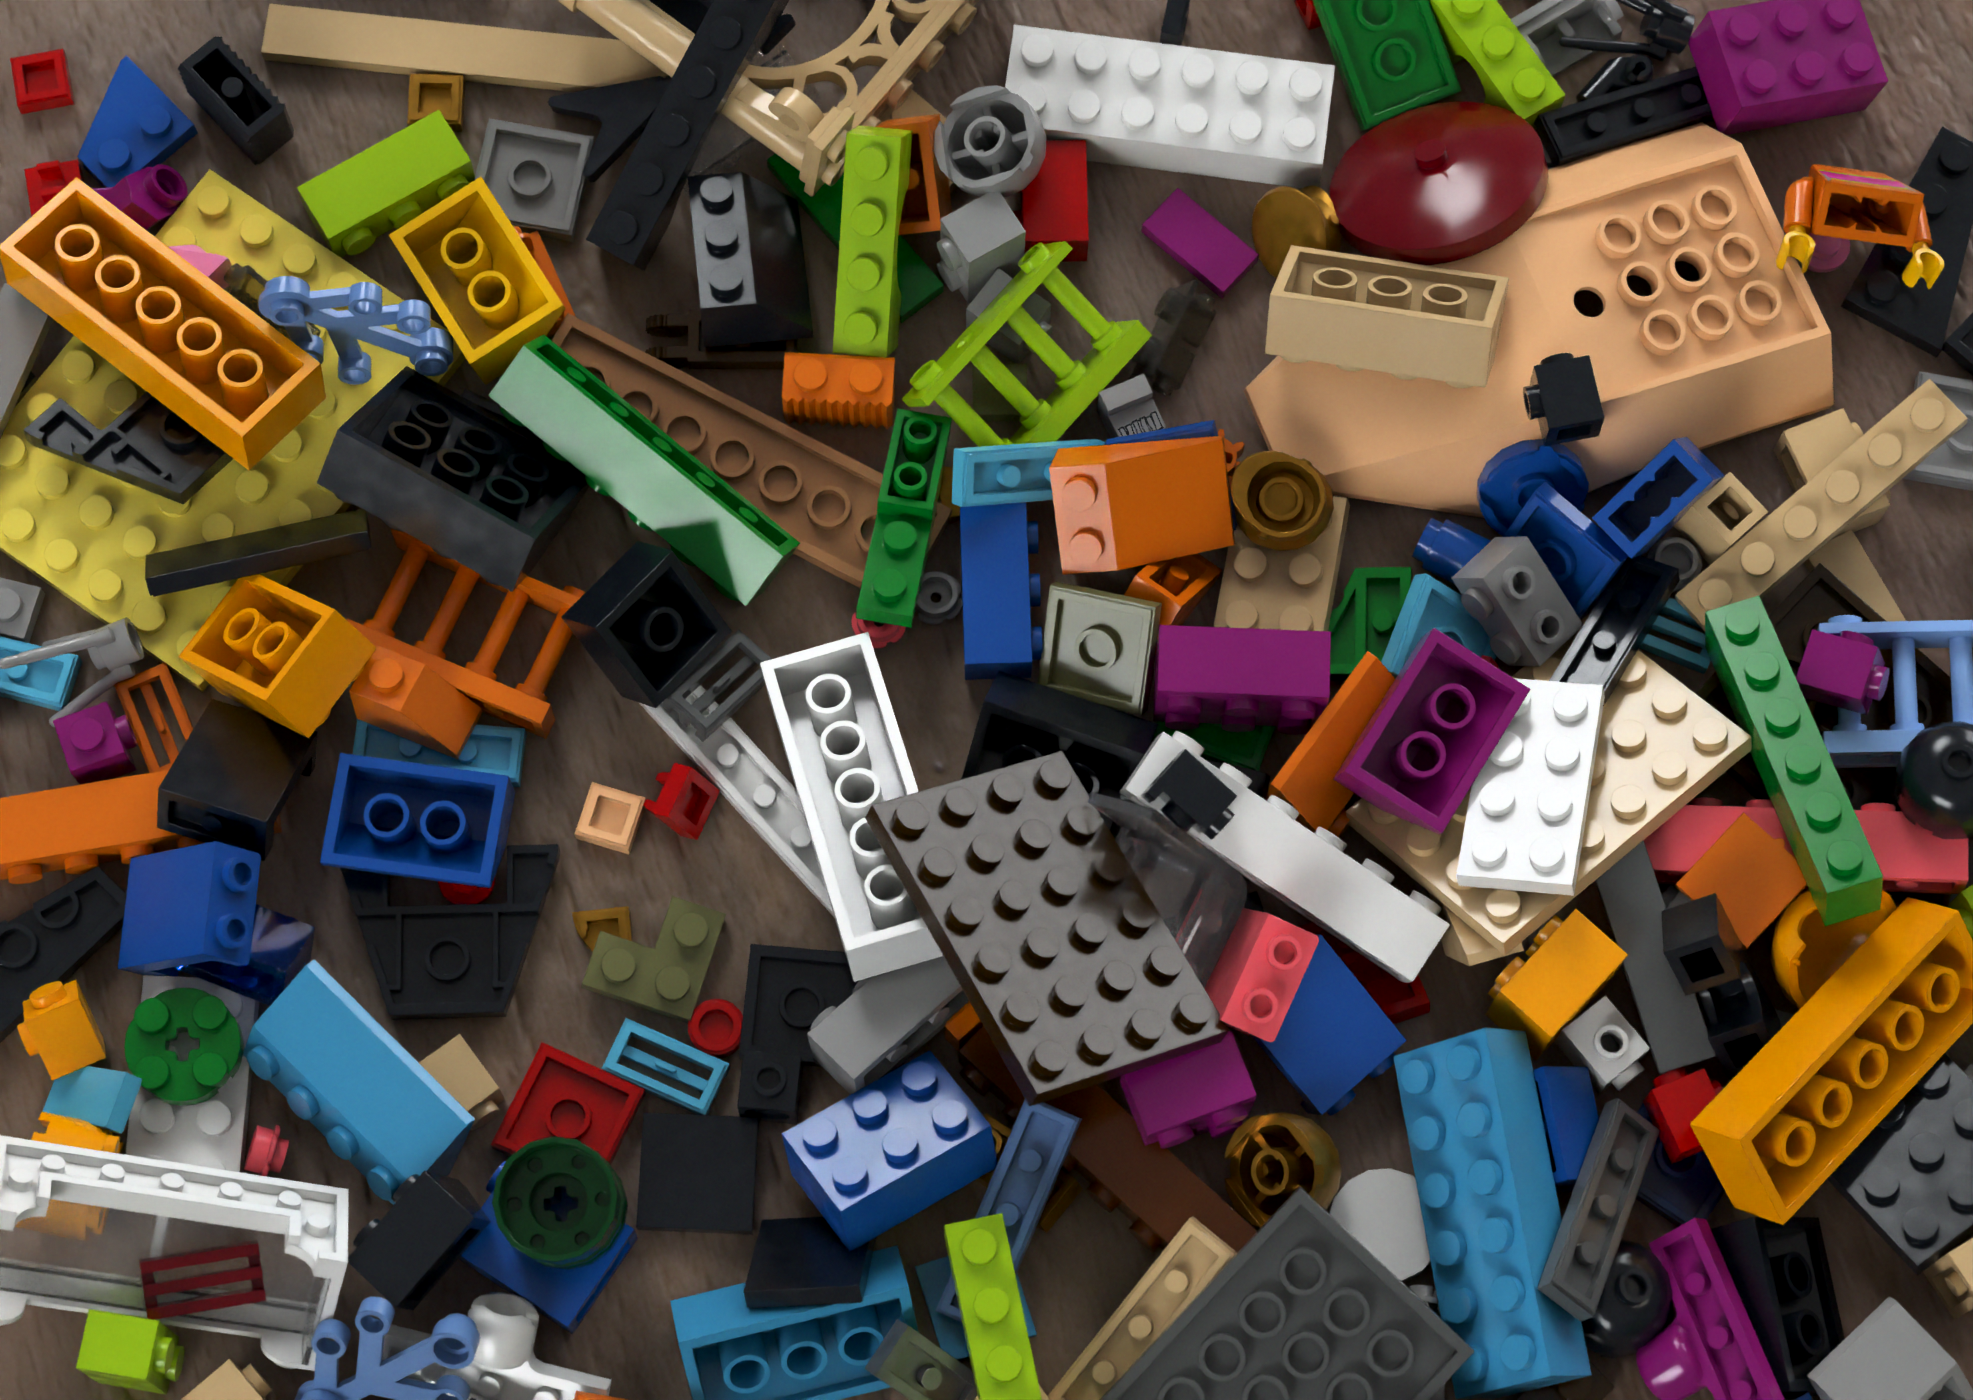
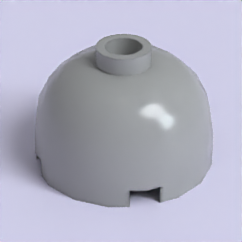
M994 85L977 87L959 96L950 105L953 111L947 116L944 125L939 121L935 130L934 154L940 170L962 191L976 197H981L988 192H1000L1006 198L1025 189L1037 177L1046 156L1047 136L1037 112L1027 101L1019 95L1011 93L1007 88Z

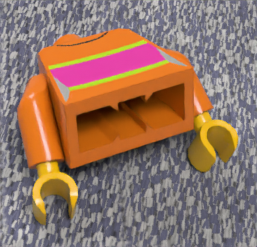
M1812 164L1808 177L1798 179L1787 189L1783 231L1786 235H1784L1775 261L1776 266L1780 270H1783L1787 257H1793L1801 262V273L1807 271L1816 246L1813 238L1808 235L1810 232L1820 236L1905 247L1908 252H1912L1913 256L1901 276L1904 283L1911 288L1915 286L1921 276L1926 281L1927 288L1931 289L1944 268V260L1937 252L1929 249L1933 245L1923 203L1925 194L1885 174Z

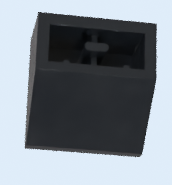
M423 1171L420 1176L418 1174L410 1176L399 1186L392 1198L395 1205L381 1220L378 1218L372 1220L358 1233L353 1242V1245L357 1248L348 1257V1263L395 1308L414 1310L491 1222L469 1190L458 1179L428 1171Z

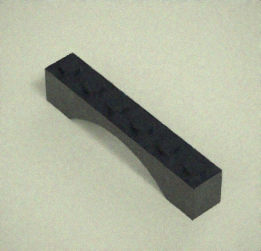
M713 0L586 238L587 241L645 271L671 222L677 202L688 178L687 176H689L714 122L742 74L773 32L789 0Z

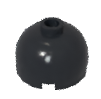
M1963 721L1940 722L1921 730L1903 749L1894 773L1895 798L1904 816L1914 825L1917 822L1924 829L1933 831V836L1942 839H1967L1973 836V725Z
M1621 1239L1595 1315L1592 1318L1581 1321L1586 1347L1593 1352L1601 1353V1357L1614 1359L1635 1354L1639 1348L1645 1346L1667 1326L1672 1317L1674 1303L1668 1272L1658 1257L1641 1244Z

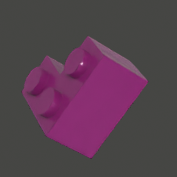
M1229 1031L1220 1043L1122 1075L1120 1079L1144 1146L1159 1141L1161 1148H1168L1183 1143L1194 1135L1197 1137L1207 1132L1210 1133L1212 1139L1230 1135L1243 1124V1119L1249 1117L1257 1097L1232 1031Z

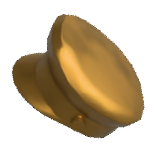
M1311 185L1297 190L1291 187L1280 186L1268 191L1257 202L1251 226L1253 243L1256 252L1259 254L1260 261L1268 273L1276 279L1291 245L1340 252L1341 233L1339 219L1336 216L1332 200L1322 188Z
M1277 451L1257 452L1246 457L1236 467L1232 476L1231 495L1235 504L1236 520L1243 533L1254 543L1278 551L1297 550L1314 542L1328 527L1334 509L1332 489L1325 476L1307 459L1295 458Z

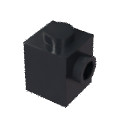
M1560 353L1543 359L1540 362L1541 365H1535L1530 386L1523 387V397L1529 420L1538 418L1544 447L1599 436L1604 421V414L1590 356L1574 358L1571 353Z

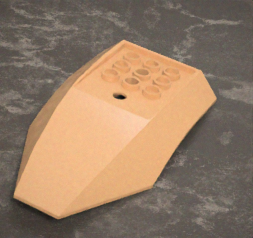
M1701 122L1548 169V182L1543 199L1532 216L1517 231L1502 242L1478 254L1448 263L1428 265L1509 277L1494 363L1486 387L1457 388L1440 380L1420 377L1404 380L1396 378L1387 372L1368 369L1346 371L1338 368L1335 364L1316 361L1294 363L1284 360L1281 356H1277L1244 389V393L1269 451L1283 452L1295 458H1304L1310 461L1325 476L1332 489V495L1484 518L1477 500V483L1486 463L1503 448L1524 440L1542 439L1538 418L1529 420L1527 416L1523 387L1530 386L1533 368L1535 365H1541L1540 362L1543 359L1560 353H1571L1574 358L1590 356L1604 414L1600 435L1560 443L1579 457L1589 482L1588 493L1639 473L1673 439L1688 437L1699 450L1737 437L1831 408L1834 405L1832 338L1830 329L1805 276L1801 273L1797 259L1787 257L1783 270L1776 266V257L1785 234L1742 143ZM1685 261L1692 264L1698 270L1699 281L1691 282L1680 277L1675 269V262ZM1639 276L1645 279L1651 287L1652 294L1650 296L1635 294L1627 284V277ZM1582 290L1596 293L1603 302L1602 314L1596 317L1582 315L1574 305V295Z

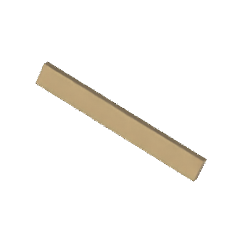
M269 4L261 49L263 59L267 61L402 75L455 74L464 75L465 81L566 92H578L655 76H667L665 72L624 42L616 39Z

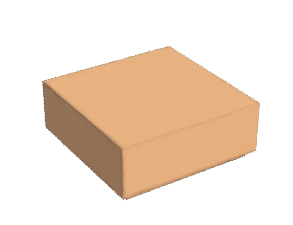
M592 782L575 831L576 839L630 854L645 809L643 804L646 798Z

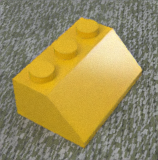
M481 176L389 234L392 242L458 347L485 385L506 371L524 344L543 334L546 336L566 309Z

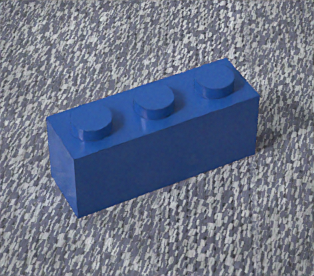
M1026 502L960 507L965 680L995 679L998 671L1020 678H1031L1032 660H1041L1043 652L1042 627H1031L1030 607L1041 606L1040 574H1029L1028 554L1039 553L1038 521H1027Z

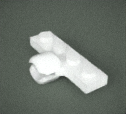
M502 1292L480 1295L472 1303L471 1309L468 1310V1317L475 1322L480 1334V1342L470 1365L461 1369H450L435 1362L405 1377L436 1384V1381L441 1376H459L469 1384L470 1394L468 1400L471 1397L476 1400H574L576 1391L609 1396L612 1381L611 1379L544 1363L537 1359L533 1351L539 1322V1315L536 1309L526 1299ZM391 1324L388 1333L384 1336L382 1361L429 1338L432 1334Z

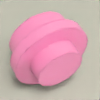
M1811 232L1808 234L1813 238L1816 246L1807 269L1823 273L1834 271L1842 266L1850 252L1849 239L1814 235Z

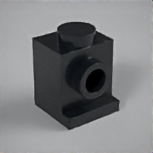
M1186 749L1178 753L1140 795L1148 803L1156 800L1159 796L1166 803L1161 809L1162 813L1174 825L1185 833L1193 827L1199 834L1203 832L1211 840L1219 834L1235 815L1227 807L1235 800L1237 795Z

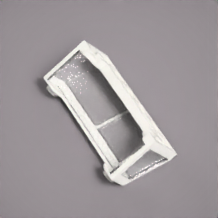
M0 1135V1326L19 1320L24 1314L26 1305L88 1313L89 1309L147 1319L139 1259L257 1240L266 1301L155 1320L160 1321L164 1325L260 1338L262 1352L276 1365L286 1369L297 1368L315 1371L316 1353L311 1347V1340L317 1325L322 1320L333 1319L348 1263L349 1189ZM248 1257L153 1272L154 1282L248 1267ZM251 1280L157 1295L156 1297L157 1303L252 1288Z

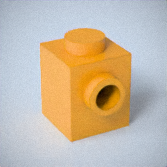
M76 979L66 984H62L60 981L45 984L34 990L29 996L30 999L22 1002L24 1022L17 1025L19 1035L30 1057L38 1053L40 1054L52 1081L106 1058L104 1038Z

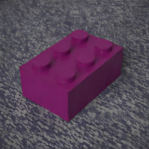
M1771 0L1708 11L1688 41L1717 129L1725 135L1864 111L1888 83L1860 0Z
M1159 625L1155 654L1153 721L1165 722L1167 728L1174 730H1193L1199 727V723L1221 724L1223 730L1237 733L1255 730V725L1278 726V731L1284 734H1307L1327 707L1330 697L1331 632Z

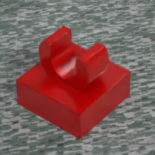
M78 159L65 162L55 160L36 164L37 167L24 169L31 217L76 177L84 182L82 167Z
M674 763L670 773L661 772L655 778V780L663 785L657 801L654 802L646 799L643 806L680 836L698 840L720 790L692 767Z

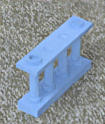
M1839 615L1829 618L1828 623H1819L1817 631L1840 636L1842 631H1852L1871 638L1874 641L1873 646H1877L1879 649H1892L1895 724L1890 726V730H1867V726L1861 724V713L1837 707L1838 725L1832 728L1833 731H1823L1822 735L1835 768L1897 767L1903 749L1921 730L1925 729L1924 724L1918 723L1915 648H1949L1953 722L1963 721L1973 725V620L1862 622V618L1859 616Z

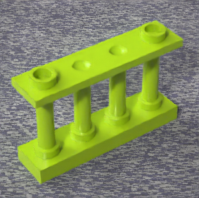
M1066 241L1048 244L1040 242L1021 257L1018 262L1021 270L936 362L935 360H930L914 373L910 379V384L913 387L901 400L908 407H925L935 401L978 447L1057 441L1099 395V392L1111 382L1150 339L1152 334L1139 320L1107 322L1057 267L1071 252L1072 247ZM1041 283L1091 335L1090 344L1093 348L1081 361L1079 359L1072 361L1021 306ZM1005 322L1057 376L1055 383L1058 386L1046 400L1043 398L1037 400L985 345ZM969 361L1020 413L1019 421L1022 426L1010 439H1001L950 386L949 383Z

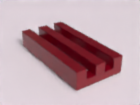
M257 1240L139 1259L147 1319L155 1320L266 1301ZM248 1257V1267L154 1282L153 1272ZM251 1280L252 1288L157 1303V1295Z

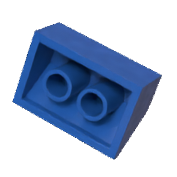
M340 753L320 864L491 888L507 844L515 798V790L511 780L507 775Z

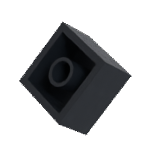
M637 541L561 617L622 697L653 708H657L732 632L672 550Z

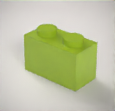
M89 1309L76 1368L100 1384L167 1395L170 1380L178 1381L184 1362V1347L178 1346L179 1336L158 1320Z

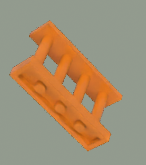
M391 529L397 548L406 552L372 620L366 619L363 625L348 618L346 620L372 644L379 645L427 665L481 707L483 713L518 728H525V731L547 739L556 719L551 704L546 702L548 697L544 692L573 634L561 617L586 592L569 585L564 586L562 591L529 576H526L514 591L511 592L502 586L487 582L479 573L456 560L440 556L433 551L431 546L413 536ZM426 560L452 570L456 574L423 641H416L414 646L395 639L396 633L392 629ZM478 581L507 594L474 661L467 662L465 667L445 660L447 655L443 652V649ZM528 602L557 614L524 684L518 683L514 689L495 681L497 675L493 672Z

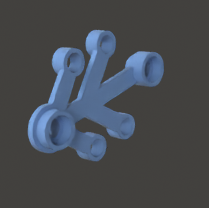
M280 276L269 280L265 284L264 291L259 295L258 308L261 314L275 324L284 326L291 341L321 364L324 360V342L320 337L312 335L308 322L327 329L339 356L338 378L344 383L359 385L371 379V357L367 353L362 352L358 340L409 357L410 362L415 366V370L425 376L441 375L447 371L448 366L453 362V337L444 329L430 327L431 308L429 304L421 300L410 299L399 304L382 306V289L374 283L359 282L351 287L310 291V286L306 281L293 276ZM348 306V310L337 311L331 309ZM397 324V328L400 331L411 335L408 336L382 327V325Z
M375 1296L368 1297L361 1302L355 1317V1325L360 1331L356 1374L339 1382V1358L345 1354L351 1338L350 1329L346 1324L336 1319L322 1320L317 1325L311 1340V1347L316 1353L314 1380L306 1381L300 1386L295 1400H361L369 1395L395 1400H468L470 1394L469 1384L459 1376H441L436 1381V1384L405 1377L435 1362L450 1369H461L470 1365L480 1342L477 1326L466 1315L450 1314L436 1323L429 1338L382 1361L384 1336L390 1329L395 1310L386 1299ZM370 1315L377 1316L380 1319L373 1318Z

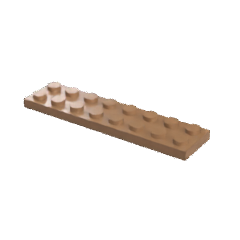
M567 313L551 341L800 542L793 552L794 555L861 589L877 515V503L883 478L882 473ZM939 502L937 504L927 560L947 527L952 514L951 508Z

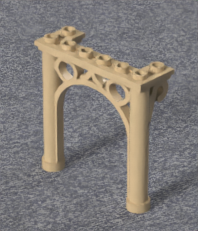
M557 0L573 13L583 12L670 77H673L695 36L692 31L649 0ZM876 0L861 26L850 38L829 53L806 63L787 67L748 65L720 113L800 171L799 179L805 183L804 192L813 197L824 183L831 187L843 175L846 133L858 125L876 127L882 122L879 118L889 106L897 110L911 93L914 87L911 80L921 69L928 73L937 64L946 48L943 43L952 32L960 35L969 26L976 15L977 8L974 6L979 0H926L919 4L909 3L905 0ZM894 16L904 22L919 23L900 46L893 40L890 32ZM876 35L875 43H870V41ZM866 65L881 67L857 96L858 85L852 72L858 67ZM820 81H831L843 90L845 97L838 103L837 107L833 106L829 112L822 113L819 107L803 93L805 85ZM762 89L782 90L775 97Z

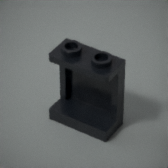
M211 699L158 788L157 828L204 843L218 841L260 854L261 860L265 861L273 846L275 820L300 776H310L315 768L318 731H314L307 738L260 713Z

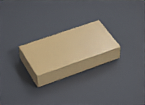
M1849 530L1831 539L1804 562L1810 573L1821 563L1886 621H1906L1853 530Z

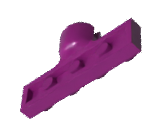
M1693 1218L1648 1243L1652 1253L1658 1257L1668 1272L1672 1288V1300L1676 1308V1318L1673 1323L1664 1328L1657 1336L1636 1352V1363L1639 1373L1649 1390L1660 1400H1683L1706 1387L1712 1392L1715 1400H1784L1707 1220Z

